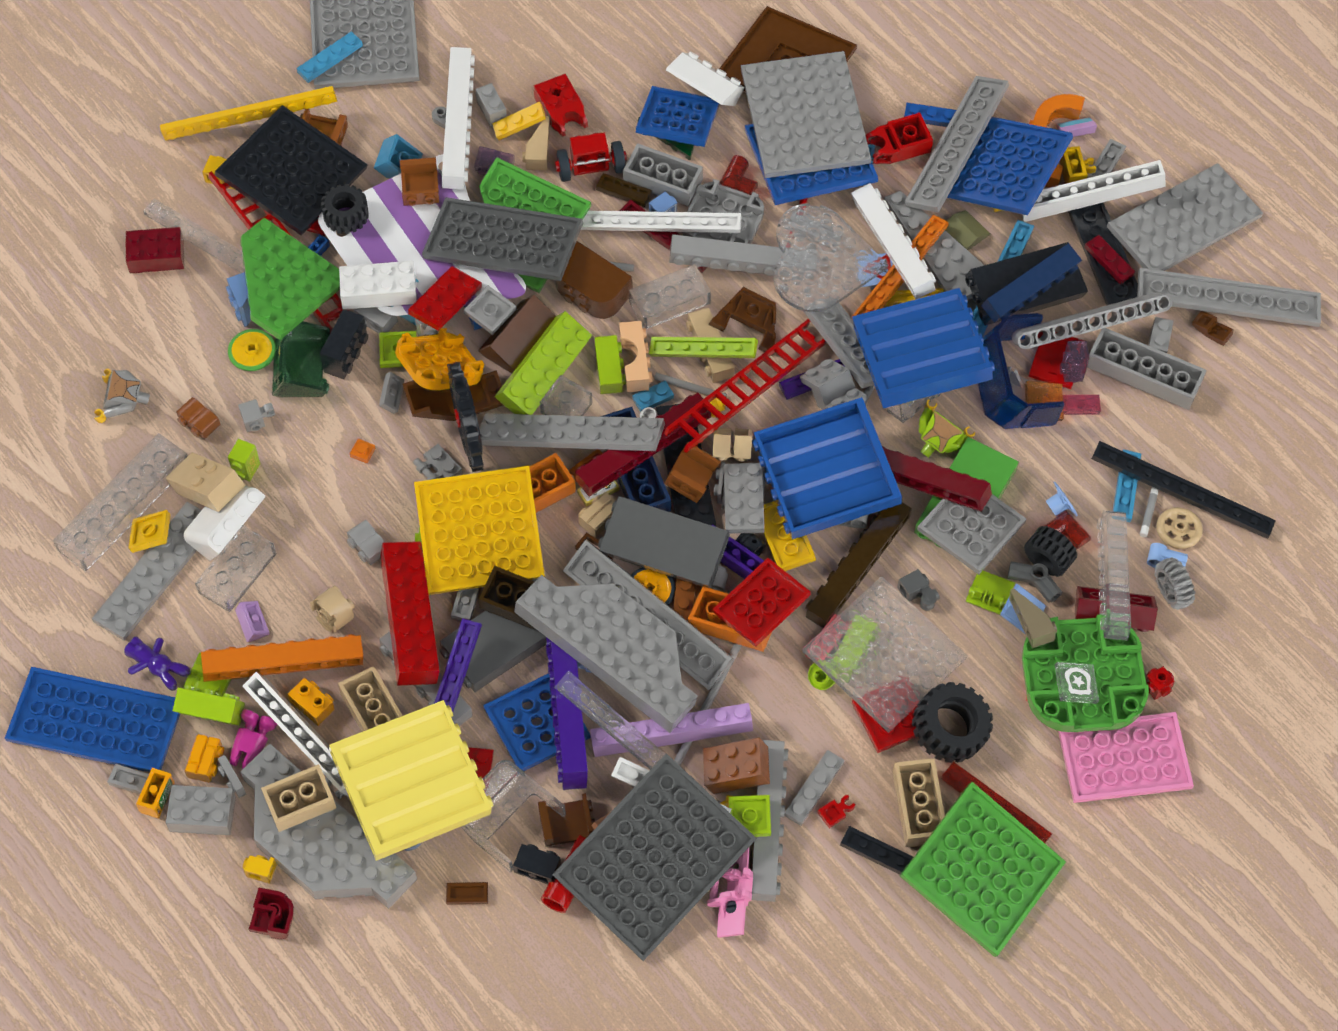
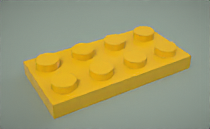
M778 501L764 504L763 534L775 563L784 571H788L816 561L807 535L792 540L790 533L786 534L783 523L786 522L784 517L779 516L777 506H779Z

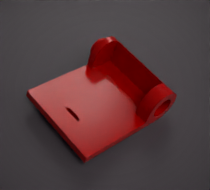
M1042 331L1038 333V339L1043 335ZM1069 337L1038 346L1028 377L1072 389L1087 341L1076 337Z

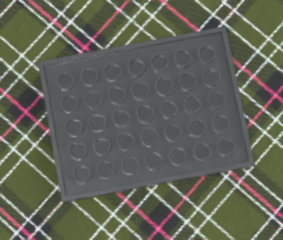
M665 754L552 875L644 961L757 838L668 754Z

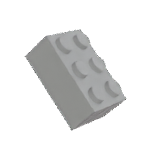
M172 785L166 818L169 832L231 835L236 801L233 788Z

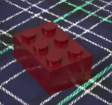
M181 227L126 231V264L129 273L184 269V237Z

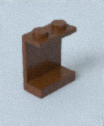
M586 793L582 794V800L551 806H547L546 801L538 802L545 847L575 842L579 835L587 838L594 831L591 825L595 822V818L591 819L590 812H593L591 799L587 800Z

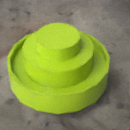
M818 661L809 668L808 680L816 689L826 690L837 681V670L829 661Z

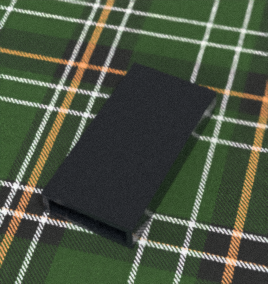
M1069 242L970 269L965 275V281L967 286L970 287L972 300L978 307V314L984 325L994 323L981 306L989 297ZM1080 269L1071 275L1069 272L1065 274L1066 278L1060 283H1052V287L1045 293L1039 292L1035 300L1032 302L1026 301L1022 309L1017 312L1013 310L1010 312L1011 316L1007 319L1082 298L1088 292Z

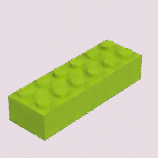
M566 311L557 315L495 395V398L513 414L533 415L592 337V334Z

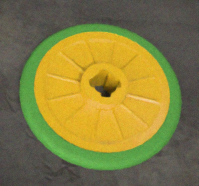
M248 329L238 333L228 346V357L232 364L245 371H256L268 366L276 355L274 339L270 334L259 329Z

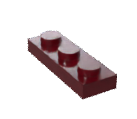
M1100 235L1085 244L1084 248L1120 285L1134 276L1135 271Z

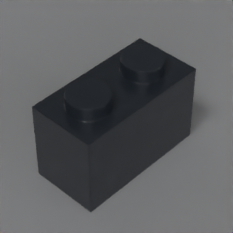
M521 844L513 864V871L516 874L549 884V882L555 880L552 874L560 867L561 859L553 851L545 852L539 850L535 845Z

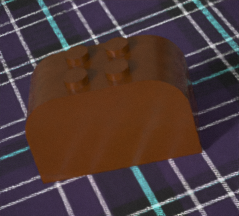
M576 241L562 280H555L558 292L568 303H574L582 312L589 313L600 319L614 316L633 294L631 275Z

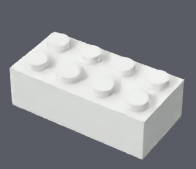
M414 261L339 266L340 296L343 309L414 304L417 301Z

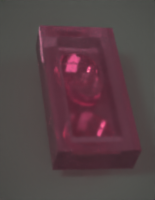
M1099 395L1061 396L1062 415H1100Z

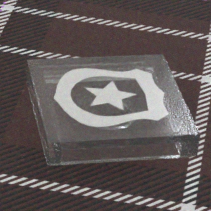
M1057 662L1055 664L1060 701L1093 704L1099 702L1094 664Z

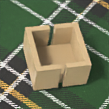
M719 427L714 431L713 457H716L718 460H728V458L734 457L736 461L751 459L752 429L735 428L734 448L730 447L731 428Z

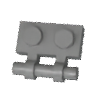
M439 444L423 454L425 462H422L419 458L413 461L417 471L420 474L423 473L428 478L427 480L453 477L462 473V468ZM433 467L437 472L432 473L430 468Z

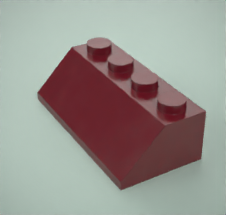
M1077 586L1075 619L1096 618L1097 615H1108L1122 620L1121 623L1128 628H1136L1141 632L1154 631L1158 611L1155 596Z

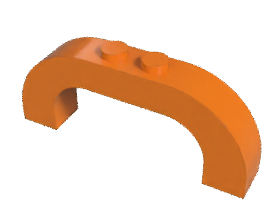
M1074 94L1053 96L1039 106L1034 120H1030L1029 124L1047 128L1051 121L1058 118L1078 120L1085 97ZM1058 164L1045 187L1051 188L1059 185L1063 165Z

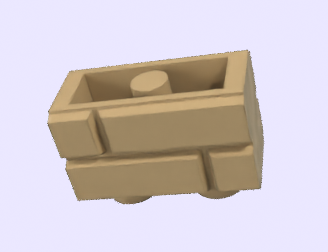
M604 492L601 496L597 495L593 499L591 506L585 507L580 511L579 525L596 538L605 529L606 521L611 519L613 513L611 511L612 505L616 500L607 492Z

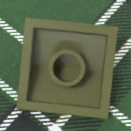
M966 210L953 214L947 220L949 226L945 231L967 250H970L990 235Z

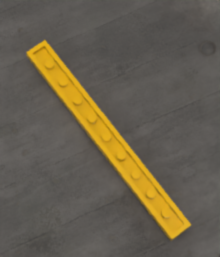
M333 86L161 124L160 131L165 141L173 140L179 137L191 136L201 132H209L219 128L268 118L282 105L291 112L329 105L337 102V96Z

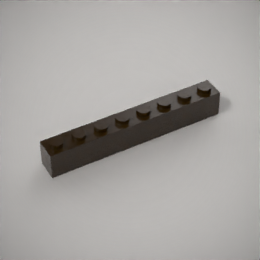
M902 502V504L881 510L878 516L874 515L870 521V527L862 531L857 544L854 542L851 545L848 556L842 557L838 563V569L829 574L828 582L825 586L821 585L817 590L815 599H810L805 607L807 610L806 618L822 628L826 626L833 615L840 611L911 516V507Z

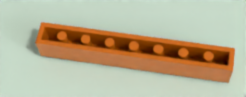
M354 634L338 638L330 636L319 640L310 638L299 642L291 640L280 644L267 643L261 646L247 645L242 648L228 647L223 650L208 649L201 652L204 682L252 677L255 672L263 676L363 665L364 658L361 635L356 636Z

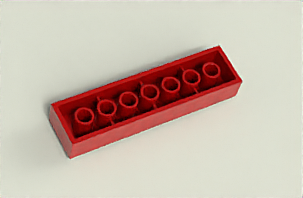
M421 541L382 543L380 558L397 686L437 684L440 670Z

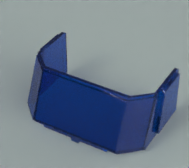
M1030 313L1004 318L983 337V346L988 348V359L993 361L995 371L992 372L993 379L978 383L985 416L1003 429L1054 426L1057 424L1064 408V401L1027 404L1013 394L1001 341L1012 340V335L1016 330L1041 324L1043 314Z

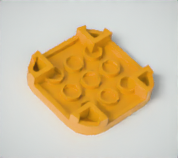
M441 328L439 334L411 337L407 332L402 334V337L397 342L395 354L412 379L426 389H450L447 364L460 362L461 370H463L464 377H466L469 386L475 385L481 380L484 368L483 361H476L463 344L465 337L462 334L456 336L448 333L447 328Z

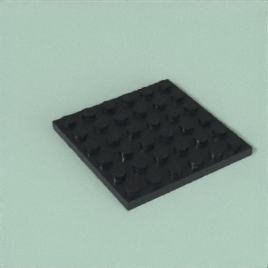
M282 105L215 171V176L302 236L322 213V197L325 196L326 191L330 192V188H336L337 185L345 186V184H349L350 186L367 169L368 164Z

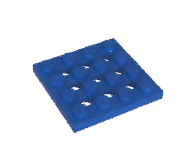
M652 86L637 123L635 133L705 147L720 104L710 97Z
M549 674L483 705L484 711L519 773L556 756L555 732L552 716L549 714L551 711V698L547 701L540 698L543 693L551 695ZM525 702H531L533 707L531 709H524L522 705ZM509 710L516 713L513 718H507L504 714ZM534 718H540L543 721L538 726L531 723ZM583 722L584 738L586 741L591 738V734ZM516 727H523L525 729L522 734L514 733ZM544 734H549L552 737L548 742H544L540 738ZM532 743L534 748L526 751L523 749V745Z

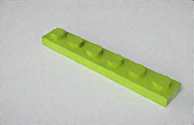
M651 337L649 355L651 357L756 358L758 340L756 338Z

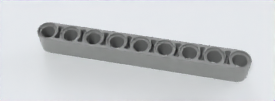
M1161 292L1147 294L1016 330L1012 335V341L1020 348L1029 349L1167 311L1172 306V299ZM1163 298V303L1159 305V300ZM1146 302V307L1142 310V305ZM1129 307V312L1125 315L1124 311ZM1112 312L1111 318L1107 320L1108 313ZM1094 316L1095 320L1090 324V319ZM1077 321V327L1073 329L1072 325ZM1060 326V331L1055 334L1056 327ZM1043 331V335L1038 339V333ZM1025 335V341L1020 343L1021 337Z

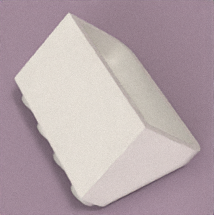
M245 486L219 512L205 506L185 530V541L211 561L220 554L266 496L256 488Z

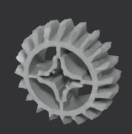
M1173 557L1166 558L1156 564L1154 576L1156 577L1158 588L1167 603L1177 610L1190 606L1195 600V591L1186 567Z

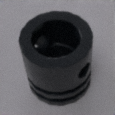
M741 533L735 540L758 557L766 547V544L754 533Z

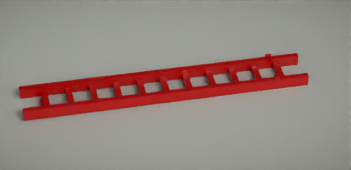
M212 171L209 172L208 178L248 230L263 218H266L290 235L284 225L264 209L263 211L267 216L251 223L246 215L261 207L253 204L241 210L236 202L245 198V196L239 193L231 197L226 190L231 186L227 183L221 184ZM336 293L327 301L332 299L338 308L325 315H322L318 309L313 312V315L329 335L333 328L328 322L338 318L339 314L343 311L341 299Z
M807 319L666 427L664 434L667 436L677 427L681 426L694 438L684 448V452L687 453L827 344V342L823 338L817 343L814 340L815 336L808 330H805L811 322ZM799 335L812 347L805 351L792 339ZM788 344L801 356L794 360L781 347ZM775 352L789 364L784 369L770 358ZM764 361L778 374L771 378L758 365ZM752 370L766 383L759 387L746 374ZM741 379L754 392L747 396L735 383ZM728 388L743 400L737 406L722 394ZM717 398L730 411L723 415L710 402ZM705 407L719 420L711 424L698 411ZM690 417H694L706 430L699 434L685 421Z

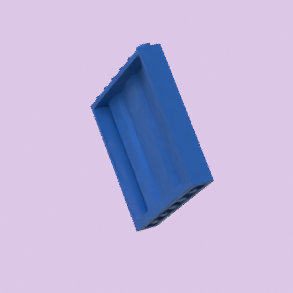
M960 288L852 316L854 331L883 409L993 379L994 363L988 359V348L983 346V336L977 332L979 331L977 321H973L972 309L967 307V297L965 294L962 295Z
M862 397L754 432V440H752L754 450L759 451L760 456L758 460L760 466L766 469V473H764L766 482L772 485L773 489L770 490L774 501H778L779 506H777L779 516L784 517L786 522L783 523L786 534L790 533L792 540L902 504V495Z

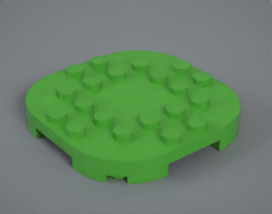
M1108 615L1071 620H1058V617H1053L1050 620L1051 622L1054 621L1057 627L1054 641L1032 648L1026 637L1022 650V666L1027 700L1031 711L1043 724L1061 732L1115 730L1130 725L1140 716L1149 694L1141 655L1142 645L1135 631L1122 624V620ZM1077 667L1090 675V695L1070 693L1068 690L1069 685L1065 678V672L1068 669ZM1072 672L1069 676L1072 689L1087 690L1086 677L1081 672ZM1074 676L1077 678L1082 676L1081 681L1085 684H1081L1079 688L1076 683H1072L1075 680Z

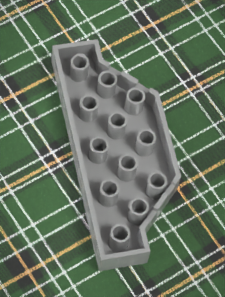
M541 575L516 601L515 613L667 732L671 733L695 706L698 695L682 684L675 631L614 584L557 587Z
M271 744L266 746L241 771L243 780L255 790L254 840L257 847L269 858H274L276 864L314 899H324V897L345 898L356 895L374 896L389 909L417 880L416 872L396 854L376 861L360 822L336 801V809L278 832L261 788L299 773L301 770Z

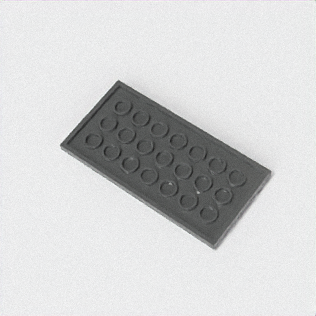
M446 197L424 247L422 256L423 259L561 281L583 226V220L581 218Z

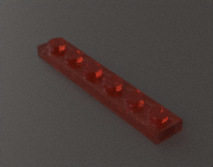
M954 761L941 776L944 782L961 794L969 783L973 782L1045 844L1052 836L1051 832Z

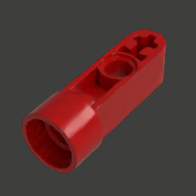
M582 835L578 836L567 858L586 839ZM555 878L553 882H549L540 899L550 909L566 913L574 895Z

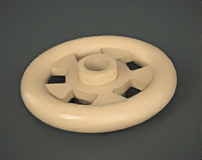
M1179 507L1168 509L1160 515L1157 521L1159 537L1164 543L1173 548H1190L1201 539L1203 532L1202 523L1198 516L1188 509ZM1177 515L1185 516V520L1177 519ZM1167 519L1172 520L1170 526L1165 524ZM1189 524H1194L1195 530H1189ZM1177 525H1181L1183 529H1179ZM1171 531V533L1176 537L1172 539L1167 535V533ZM1188 535L1190 539L1183 541L1181 537Z

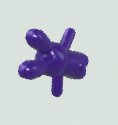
M134 637L125 646L124 653L128 658H133L138 663L128 668V673L133 675L148 667L153 675L161 678L169 690L175 691L177 689V682L168 672L171 671L180 676L188 677L191 673L190 668L184 664L172 662L164 654H159L164 642L162 638H157L153 649H151L141 639Z

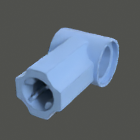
M1152 543L1149 549L1147 564L1155 568L1156 564L1160 563V561L1173 557L1178 559L1185 567L1188 554L1169 550L1167 546L1161 543Z

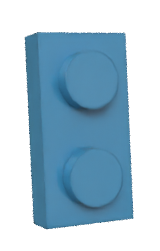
M663 381L650 387L648 391H641L632 395V399L641 412L647 407L654 408L674 399V394L667 382Z

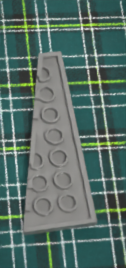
M901 191L884 197L890 211L894 213L897 222L901 224L905 234L909 236L912 242L931 217L922 209L906 207L905 200L907 196ZM944 231L928 250L923 260L944 292L960 288L962 295L965 294L968 300L972 298V292L966 284L965 275L970 269L984 265L949 233Z

